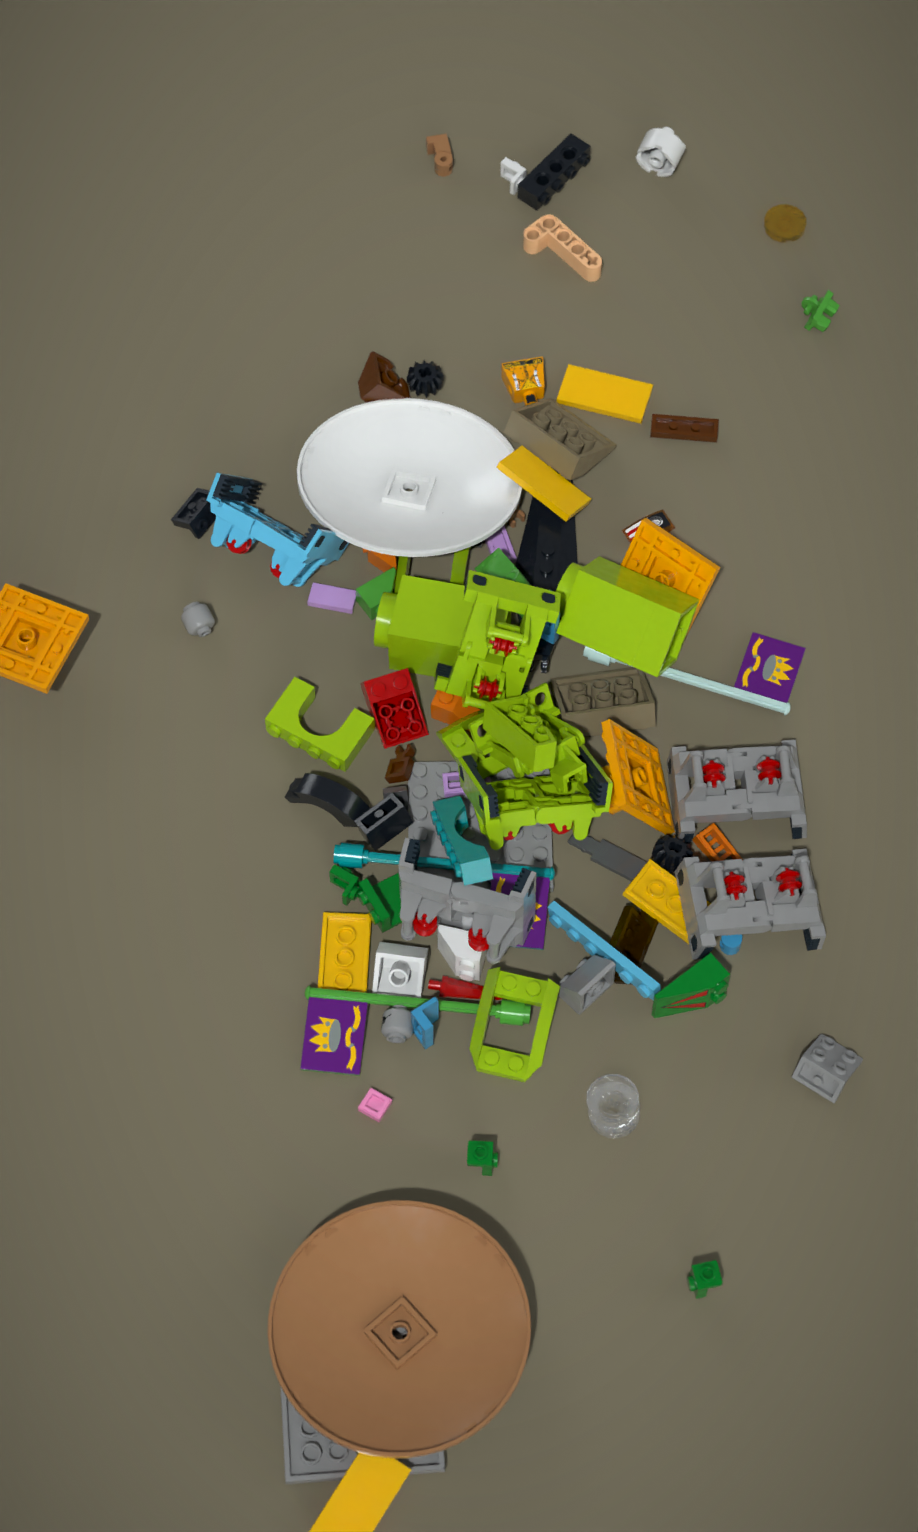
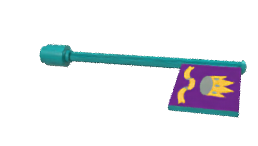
M341 843V845L335 844L333 863L339 864V867L361 869L363 864H368V862L399 865L401 855L369 852V850H365V845ZM419 857L417 867L454 870L449 859ZM491 863L493 874L491 890L509 895L511 890L513 891V886H515L522 867L536 872L535 921L524 945L518 944L516 947L543 950L549 883L555 877L554 868Z

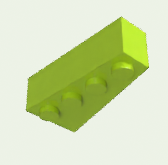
M526 694L485 703L483 729L533 772H541L544 769L554 767L557 741L547 726L542 725V718L536 716L535 708L532 704L528 703Z

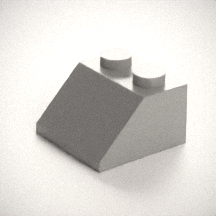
M593 955L588 960H582L571 976L568 974L560 981L558 996L580 1015L614 984L616 964L611 960Z

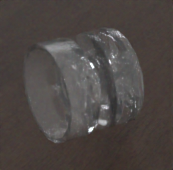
M607 1074L598 1077L590 1085L586 1103L591 1126L600 1135L607 1138H621L629 1135L637 1127L640 1120L639 1093L635 1084L629 1078L620 1074Z

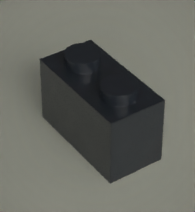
M393 793L354 821L363 838L375 851L414 823L405 806Z

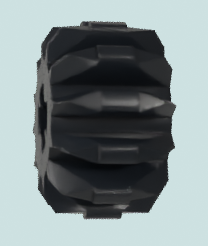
M423 360L422 364L415 362L414 367H409L408 376L406 377L410 391H416L417 397L424 394L426 398L429 393L436 395L437 390H441L444 381L440 365L435 366L433 361L428 364L425 360Z
M676 834L672 838L668 835H665L663 839L659 838L652 850L653 861L670 874L673 871L675 872L685 857H693L691 844H685V838L677 839Z

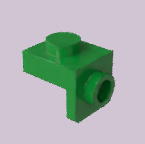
M334 864L329 871L330 882L344 889L342 901L344 905L348 906L351 900L355 901L358 897L359 878L348 868H340Z
M470 1140L468 1141L467 1165L482 1167V1176H492V1167L497 1168L498 1152H493V1142Z
M716 1260L691 1265L690 1276H687L689 1291H694L696 1299L706 1297L708 1289L722 1286L723 1281Z

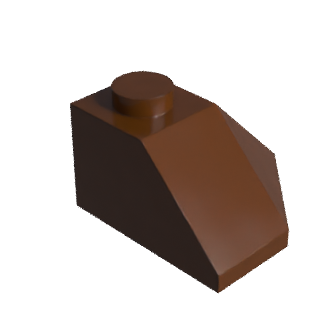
M374 351L369 354L358 381L361 399L367 403L385 399L410 398L408 384L403 378L398 379L397 375L391 370L394 367L392 363Z

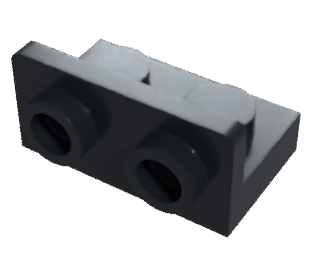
M196 488L171 519L175 526L191 530L197 539L204 535L216 519V515L211 512L210 502L206 501L210 491Z

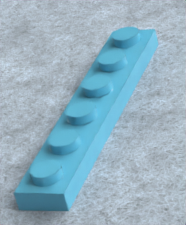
M553 901L547 907L550 916L549 921L556 928L561 927L572 941L580 942L591 956L596 955L613 961L616 964L615 971L619 973L620 978L626 984L631 983L637 988L641 996L646 999L649 997L654 1001V995L661 991L660 984L557 902Z

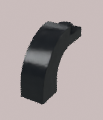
M305 773L303 778H295L285 795V798L290 803L312 804L324 809L333 815L344 827H357L354 821L371 809L359 796L343 785L326 777Z

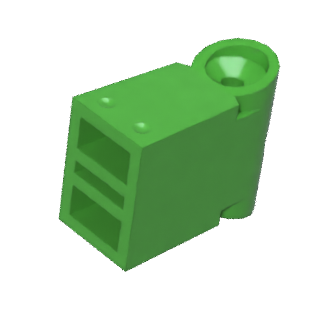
M499 547L474 568L480 573L530 585Z

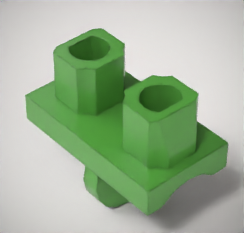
M828 290L819 301H817L818 297L816 295L805 297L802 300L801 305L805 309L803 311L804 314L809 315L812 313L804 326L805 329L810 331L815 327L822 332L827 329L831 320L824 316L823 312L832 317L840 306L831 299L834 294L833 292Z

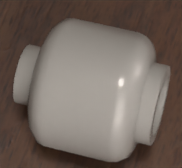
M193 602L184 607L181 620L190 635L204 637L211 633L215 619L206 604Z
M394 1005L392 1008L384 1011L381 1033L386 1037L387 1041L404 1043L412 1036L411 1012L407 1010V1007Z

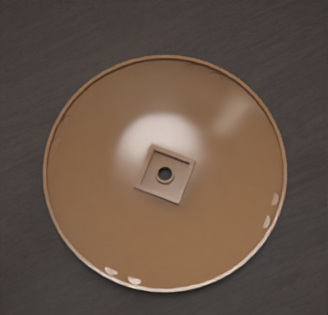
M409 1200L384 1201L360 1206L340 1214L314 1231L298 1247L282 1270L274 1289L268 1316V1343L273 1368L282 1390L299 1415L311 1427L333 1442L355 1452L385 1458H412L437 1453L465 1441L484 1428L502 1410L516 1389L525 1368L531 1337V1317L526 1291L515 1265L500 1244L479 1225L457 1212L438 1205ZM399 1327L407 1331V1336L401 1340L394 1338L392 1335L393 1331Z

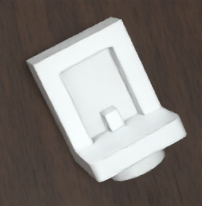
M505 157L501 162L500 176L510 181L511 194L515 195L518 192V184L526 177V169L516 161Z

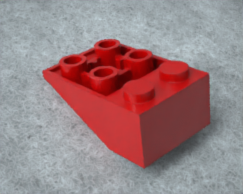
M408 668L360 683L371 717L374 718L375 727L384 749L429 735Z

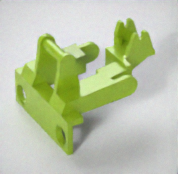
M543 683L523 695H527L528 703L534 706L536 716L542 718V725L547 726L557 741L554 767L549 768L557 792H562L565 795L568 793L567 783L570 782L569 777L574 775L578 782L581 781L582 784L588 782L586 763H583L577 757L580 755L578 746L580 747L585 744V738L580 730L555 717L561 714L560 710L554 707L548 685ZM543 692L545 695L544 702L537 705L535 697L538 693ZM484 716L468 724L477 752L484 756L489 753L491 757L512 769L516 779L524 778L525 774L530 775L533 773L532 770L488 732L484 736L477 734L478 727L483 724Z

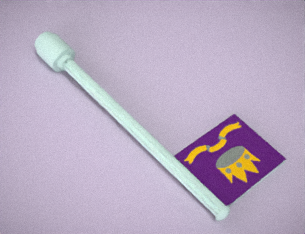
M753 632L734 687L673 668H668L660 676L787 715L791 709L788 701L806 648ZM585 646L583 656L588 657L590 661L610 666L611 662L628 665Z

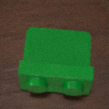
M399 873L373 886L367 878L358 882L359 892H357V896L363 906L366 905L369 910L370 919L374 925L377 924L382 933L402 923L400 920Z

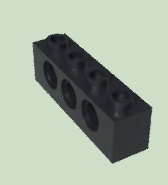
M570 133L518 184L517 198L538 211L550 201L556 192L562 190L564 184L569 179L575 177L577 171L582 166H586L591 159L590 145Z

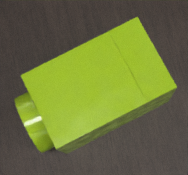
M600 556L585 566L573 562L566 569L556 589V592L561 593V620L556 633L658 678L677 661L700 599Z
M402 575L398 594L383 592L376 617L374 646L388 649L389 669L403 670L408 668L410 673L434 677L438 663L453 666L473 603L463 600L464 585ZM497 608L495 620L511 624L512 612Z

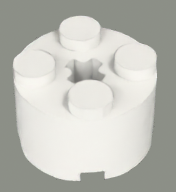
M654 128L649 130L637 150L636 160L649 173L653 170L658 172L657 176H670L676 169L686 146L674 134L671 128Z

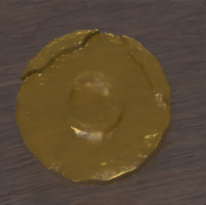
M789 204L773 206L764 217L765 232L773 240L779 242H787V240L796 241L803 236L806 230V217L795 206Z

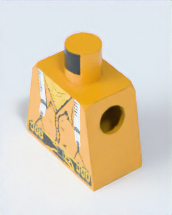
M543 357L501 364V377L514 403L524 402L525 406L538 402V399L544 398Z

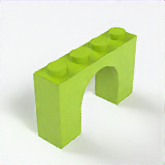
M294 677L265 718L267 732L275 738L280 737L286 740L294 748L305 750L312 758L322 759L331 768L346 772L374 732V718L354 708L336 732L325 736L313 735L307 732L301 726L300 721L315 700V687Z

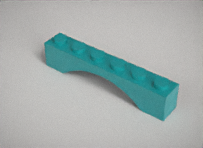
M461 796L433 801L434 811H430L432 824L435 825L437 835H440L441 844L445 848L446 855L449 856L451 866L454 867L456 878L461 877L464 886L493 879L490 857L485 846L471 843L461 837L462 833L469 827L465 804Z

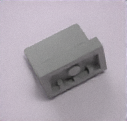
M820 1034L802 1055L792 1078L832 1103H835L846 1082L861 1065L863 1059L852 1050H848L835 1042L834 1039Z

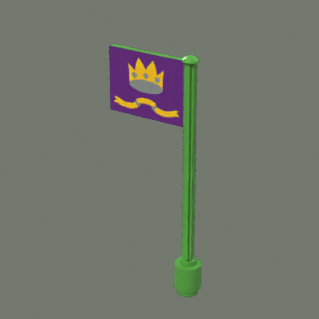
M310 985L307 986L305 997L309 1001L300 1070L360 1076L368 1004L385 1006L403 1005L407 1008L416 1009L430 999L311 988ZM502 999L501 1004L492 1005L490 1016L500 1019L499 1024L523 1026V1024H529L531 1005ZM438 1000L439 1011L477 1014L479 1004Z

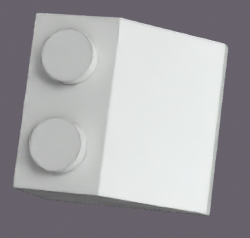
M438 925V950L454 974L466 981H479L486 951L478 952L469 946V931Z
M380 942L376 951L372 993L421 998L428 948Z

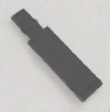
M572 834L568 840L570 845L580 849L583 853L586 852L591 855V861L631 882L647 863L604 839L598 842L592 837L587 836L583 840H577Z

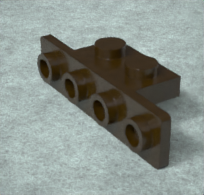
M624 906L609 944L640 968L659 922L642 909L638 913L632 906ZM615 972L614 982L616 984H626L620 978L619 973Z

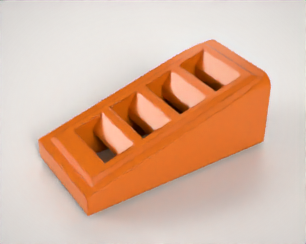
M712 823L692 839L695 845L711 862L723 861L729 856L733 860L742 859L715 823ZM711 836L713 839L707 842L705 839ZM717 842L720 846L713 850L711 846ZM724 849L726 853L719 857L717 853Z

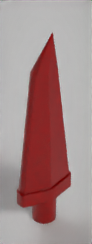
M442 976V981L429 979L428 989L440 991L439 997L481 999L484 986L449 978V976ZM494 996V1000H501V999H503V998H499V997H495V996Z

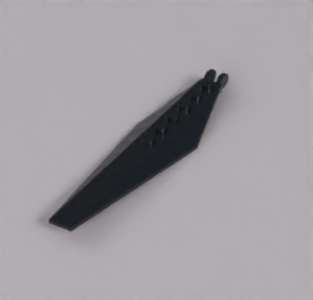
M532 497L515 566L531 586L550 589L556 592L558 584L569 565L573 562L578 564L575 515L566 522L535 497ZM517 613V617H518V621H519V625H520V624H521V621H522V618H521V616ZM540 638L533 660H542L541 673H547V663L550 660L556 642L553 645ZM533 660L529 672H532L534 668Z

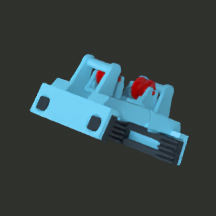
M216 473L206 500L211 504V512L216 515L211 536L212 545L215 547L224 545L231 552L238 554L246 553L256 540L274 548L275 551L272 556L270 569L272 574L279 578L282 585L289 586L293 584L296 587L303 586L320 565L326 566L334 560L338 561L348 546L349 542L336 536V533L329 528L311 524L312 529L308 528L310 533H305L304 535L307 537H304L259 512L260 509L250 506L249 504L256 503L253 499L257 500L255 495H259V493L256 491L261 489L258 486H262L263 483L251 478Z

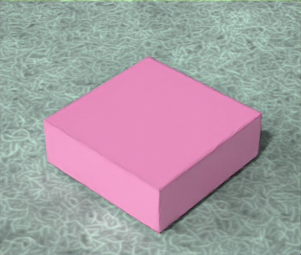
M370 1088L358 1106V1111L380 1122L392 1104V1099Z

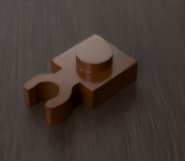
M411 744L407 745L406 750L400 745L396 747L395 754L397 756L395 759H390L385 779L389 784L409 781L414 765L412 757L415 754V749Z

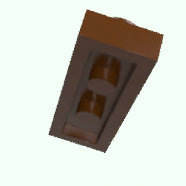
M652 414L650 437L717 442L719 419Z

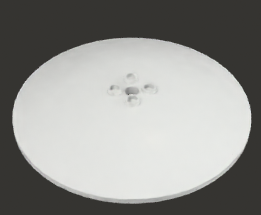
M425 399L377 400L341 411L322 423L310 435L300 452L297 465V484L300 496L309 512L322 526L329 528L336 533V536L355 546L394 556H437L457 552L478 544L492 536L510 519L517 508L522 492L520 485L496 468L502 459L515 450L495 427L464 409Z

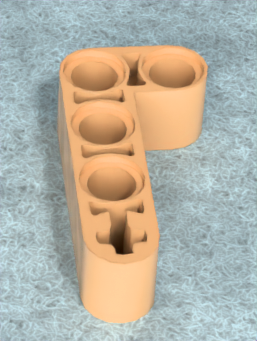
M544 215L524 230L523 249L528 254H537L548 246L585 280L594 282L601 277L602 258L554 215Z

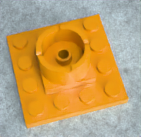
M647 518L641 521L621 563L623 567L700 599L688 632L721 568Z
M5 583L0 592V676L47 694L87 625L89 615Z
M610 719L601 722L603 729L602 739L606 744V759L609 765L602 767V769L613 782L609 814H615L623 810L665 835L674 833L675 829L658 749Z

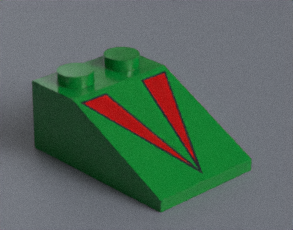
M711 953L654 995L651 1015L654 1018L708 1008L713 1003L719 1004L727 996L730 973Z

